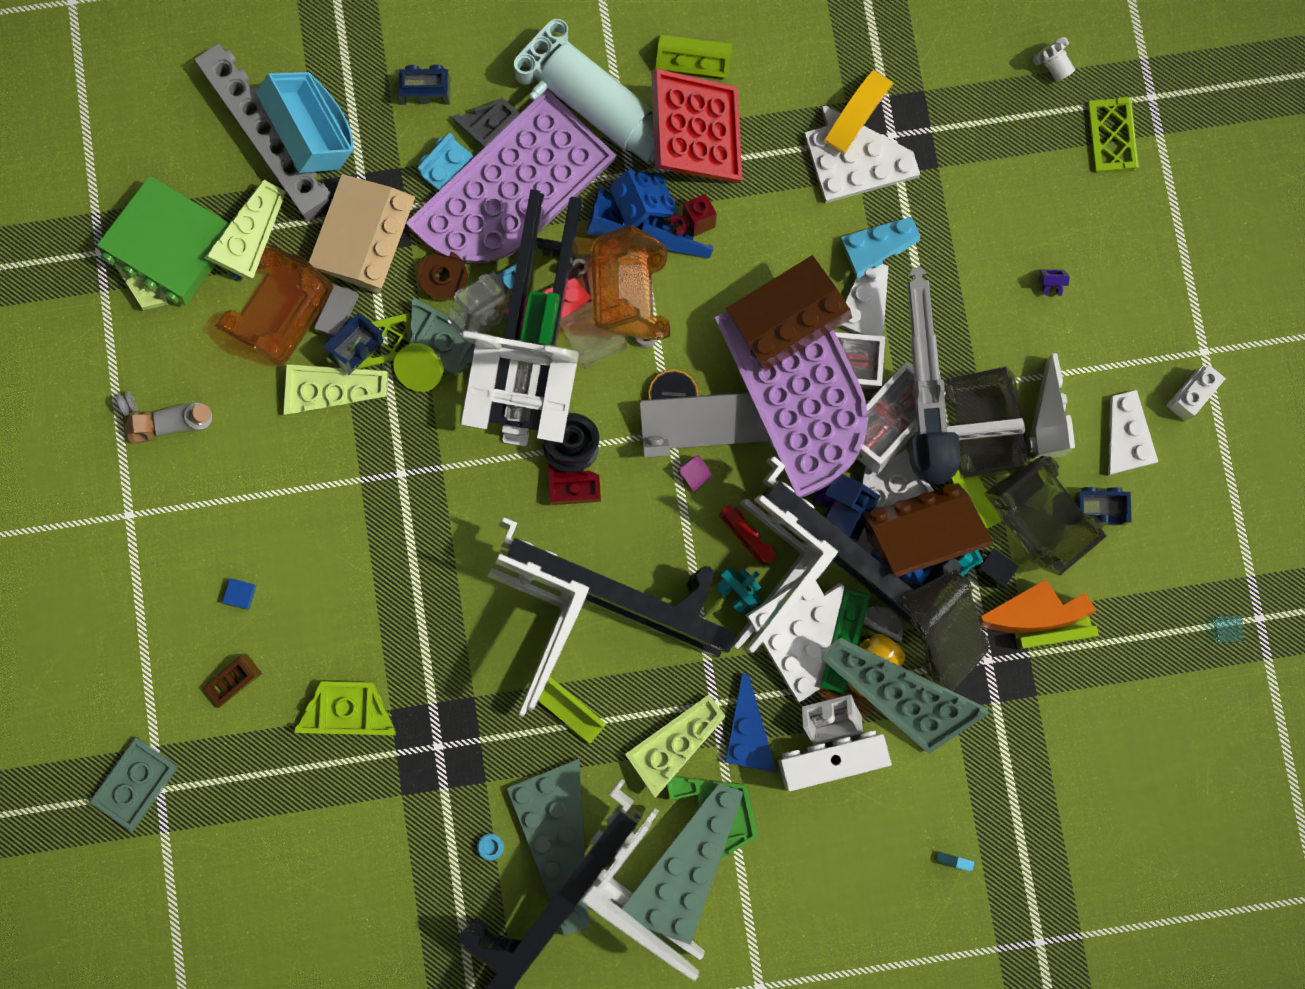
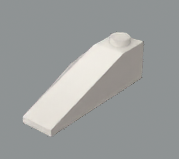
M1057 353L1051 354L1046 359L1032 429L1028 438V450L1030 453L1032 452L1033 459L1063 457L1075 448L1071 415H1065L1068 402L1067 396L1060 392L1063 378Z

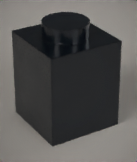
M994 548L989 552L984 551L981 554L983 562L978 564L979 566L975 572L998 589L1006 586L1019 566Z

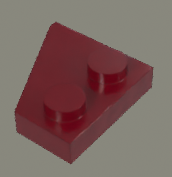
M548 463L551 505L601 502L599 474L589 470L574 473L563 472Z

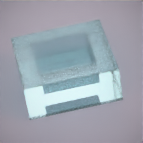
M1242 616L1213 617L1215 643L1244 641Z

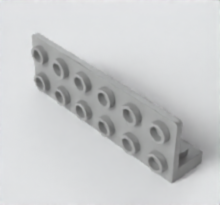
M749 392L640 401L644 457L670 456L669 448L769 441L771 448H775Z

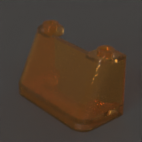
M632 224L598 237L594 241L591 250L594 325L606 332L657 341L669 338V320L661 315L653 317L652 274L662 270L667 262V245Z
M269 244L260 260L261 268L267 275L242 313L239 314L234 310H228L221 316L215 327L276 365H283L290 359L326 304L333 286L330 280L310 263Z

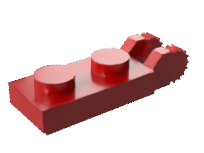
M730 504L727 505L720 512L719 517L761 565L771 564L774 561L773 559H775L776 552L772 550L769 544H763L759 540L761 539L760 534L754 527H748L743 521L745 519L744 515L738 508H732Z

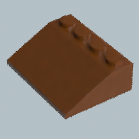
M813 255L726 308L764 371L769 370L852 319L851 309Z
M959 483L948 484L941 489L924 492L917 497L900 500L895 504L876 508L871 512L863 514L867 540L895 578L993 545V540L970 496Z

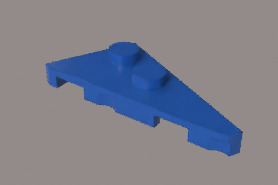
M742 673L725 763L775 772L776 768L749 674Z

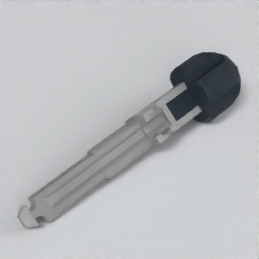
M914 267L908 277H913V281L907 282L915 381L912 384L918 435L911 436L908 439L909 461L912 471L920 480L928 484L938 485L949 481L955 476L959 468V436L955 432H947L944 380H940L929 280L922 279V276L926 275L922 267Z

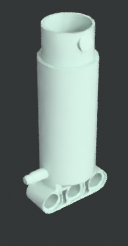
M553 19L548 22L515 58V79L525 85L531 84L536 79L539 83L529 94L531 100H535L546 89H549L623 150H631L647 164L655 160L653 109L569 43L568 26L563 20ZM558 32L561 33L562 36L555 37L552 34ZM541 49L545 50L546 53L538 54L536 51ZM529 67L530 70L524 72L521 71L520 68Z

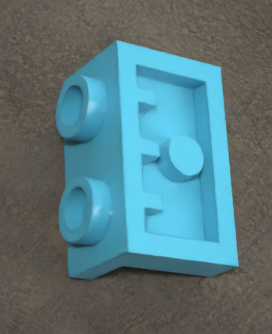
M451 133L446 137H441L436 142L435 149L429 155L423 156L418 163L419 167L417 170L420 177L438 192L474 158L469 151L455 141Z

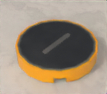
M678 370L664 371L657 375L652 381L648 393L649 400L699 396L698 388L693 378L685 372Z

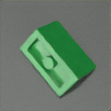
M530 291L520 338L522 342L551 346L560 302L559 294Z

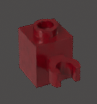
M703 194L683 203L682 215L676 214L670 217L669 224L670 226L675 223L681 224V227L675 229L676 236L683 235L688 228L692 236L695 237L715 228L717 213L707 195Z

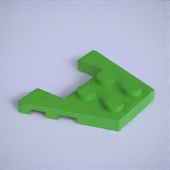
M673 777L667 784L670 800L697 795L699 807L718 783L744 792L721 859L758 837L747 785Z

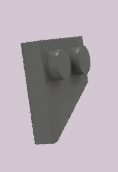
M504 98L492 101L489 105L478 106L474 108V112L460 116V114H456L453 116V120L477 143L485 148L520 113Z

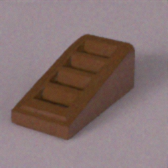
M245 654L239 656L202 689L216 707L220 708L257 679L262 672L252 659ZM233 671L236 673V675H237V676L239 677V679L241 680L240 683H239V682L237 681V679L233 676V674H232ZM224 678H226L229 684L233 687L232 690L223 681ZM216 684L224 692V697H222L221 694L214 687Z

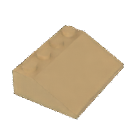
M342 174L308 267L379 294L415 196L389 186Z

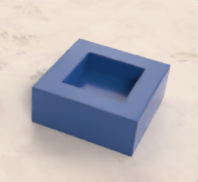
M230 578L223 603L250 610L257 585Z

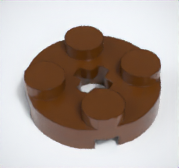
M436 251L435 254H431L429 257L426 256L418 267L417 277L421 289L434 300H455L466 288L468 282L466 266L462 259L453 252L447 257V255ZM447 270L449 278L440 281L439 277L436 276L437 273Z

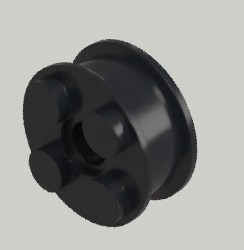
M568 413L563 443L543 439V452L546 460L551 466L563 472L574 473L585 470L594 463L598 456L599 431L592 420L578 413ZM571 440V441H575L576 443H575V444H568V443H566V442Z

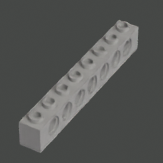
M218 43L195 58L202 72L307 222L327 210L331 204L328 198L332 195L324 184L318 185L315 180L318 177L316 172L299 173L297 170L292 174L287 173L288 169L294 166V162L267 112L262 108V103L256 94L258 89L256 87L250 88L247 83L250 81V78L243 68L239 70L236 68L234 63L237 60L229 48L224 51ZM224 71H230L227 76L220 77ZM237 90H243V93L241 95L234 96V93ZM257 109L255 114L247 115L249 110ZM264 128H271L269 133L265 135L260 134ZM284 147L282 153L274 154L276 148ZM304 186H312L309 192L301 193V189Z

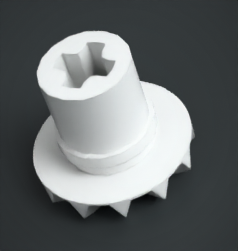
M1066 37L1057 39L1034 55L1032 60L1035 66L1044 62V66L1048 68L1056 82L1063 80L1076 70L1067 57L1066 51L1063 50L1069 44Z

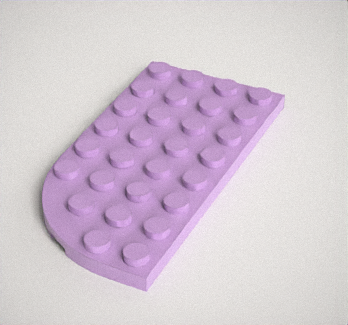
M546 89L406 222V225L432 250L439 251L447 255V257L453 252L464 263H488L506 258L520 250L530 189L539 190L545 194L539 233L568 205L571 196L577 197L616 159V154Z
M728 312L716 316L715 319L777 454L785 465L784 469L796 495L803 498L831 484L854 463L863 446L868 425L864 393L835 331L832 330L769 370L764 371Z

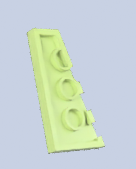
M287 365L284 415L387 397L389 372L355 369L350 375H347L341 368Z
M709 694L625 754L655 798L722 722L725 715Z

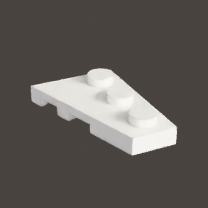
M882 264L877 268L872 267L864 272V276L859 279L856 278L846 300L847 305L851 309L852 319L839 327L855 334L883 336L888 280L887 265Z

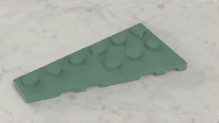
M842 638L821 652V659L928 754L988 715V708Z
M580 759L507 788L550 901L554 899L585 858ZM586 895L581 898L560 926L564 936L589 926L588 905L582 901Z
M718 783L621 909L645 928L691 945L744 792Z

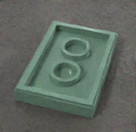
M135 737L89 803L130 832H134L179 765L140 738Z

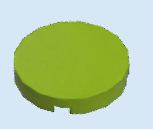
M411 343L398 352L393 365L397 378L404 386L416 392H426L433 389L442 379L444 372L443 362L440 357L438 358L434 354L435 351L431 347L422 343Z

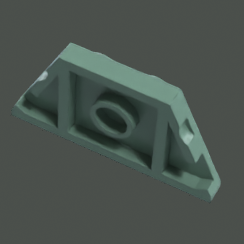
M413 298L410 344L422 343L431 347L435 351L434 354L442 360L444 372L453 377L472 366L475 344L464 339L462 334L463 331L479 332Z

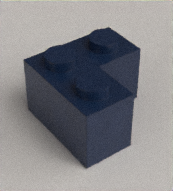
M841 474L827 486L825 495L835 501L828 508L825 518L848 537L858 541L865 528L863 514L871 512L876 507L881 496L863 483Z

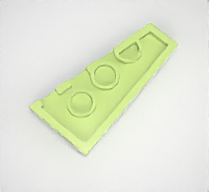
M265 180L260 182L204 258L248 280L253 279L286 191Z

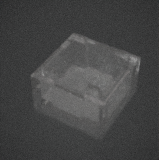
M495 272L489 275L484 274L479 277L478 282L465 290L461 288L456 291L448 323L468 344L470 341L462 337L463 331L483 334L505 320L512 291Z
M604 298L561 318L560 329L571 350L579 353L578 363L582 370L627 348L626 340Z

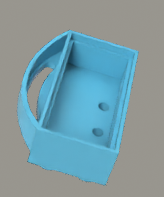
M309 72L268 73L256 94L262 103V108L267 112L291 156L295 168L299 173L340 170L353 152V137L349 124L334 98Z

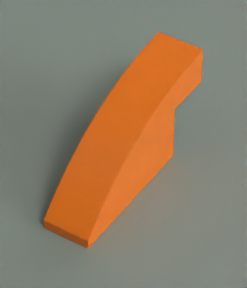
M1045 579L984 614L977 623L979 627L1006 633H1042L1076 624L1090 617L1096 609L1085 593L1063 605Z

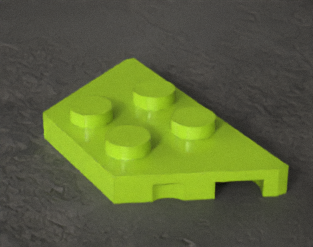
M321 681L314 698L309 702L304 716L295 728V733L396 735V730L375 683Z

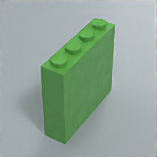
M149 176L97 244V247L101 252L100 257L111 265L117 263L123 267L122 271L132 278L138 276L144 280L143 283L151 290L156 291L159 289L165 293L164 296L175 304L180 302L186 306L216 266L215 263L204 257L230 223L154 177Z

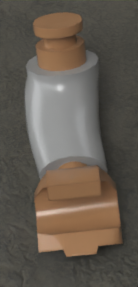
M196 402L153 412L154 418L151 417V411L130 414L127 422L124 424V430L129 442H148L154 440V430L156 431V436L203 430L210 425L212 412L207 405Z

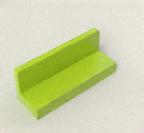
M660 35L656 69L728 78L732 44Z
M968 455L960 457L959 468L955 476L947 481V483H959L970 496L986 529L1000 523L1001 518Z
M1090 617L1057 630L1042 633H1014L1017 650L1099 636L1097 626H1091Z
M549 676L538 701L591 744L606 726V723Z

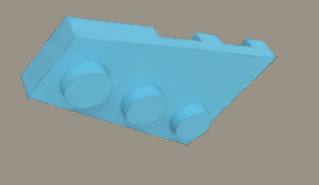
M912 217L841 237V244L857 279L864 276V272L872 267L877 268L882 265L883 260L889 256L898 255L920 241V233Z

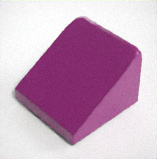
M699 455L678 469V473L693 492L713 477Z

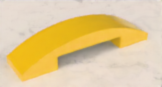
M873 70L848 102L825 138L824 143L845 155L866 121L884 99L894 82Z

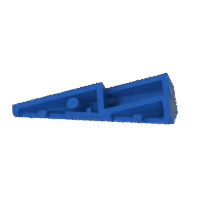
M599 186L589 217L587 234L710 258L713 251L712 245L709 244L707 246L694 241V237L690 233H687L686 236H676L674 225L670 226L668 221L658 216L650 215L635 229H627L614 198L606 194V188Z

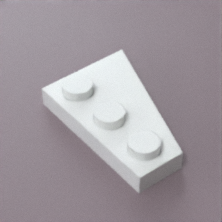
M1137 390L1112 396L1110 398L1109 417L1110 444L1108 446V454L1110 455L1108 476L1158 463Z

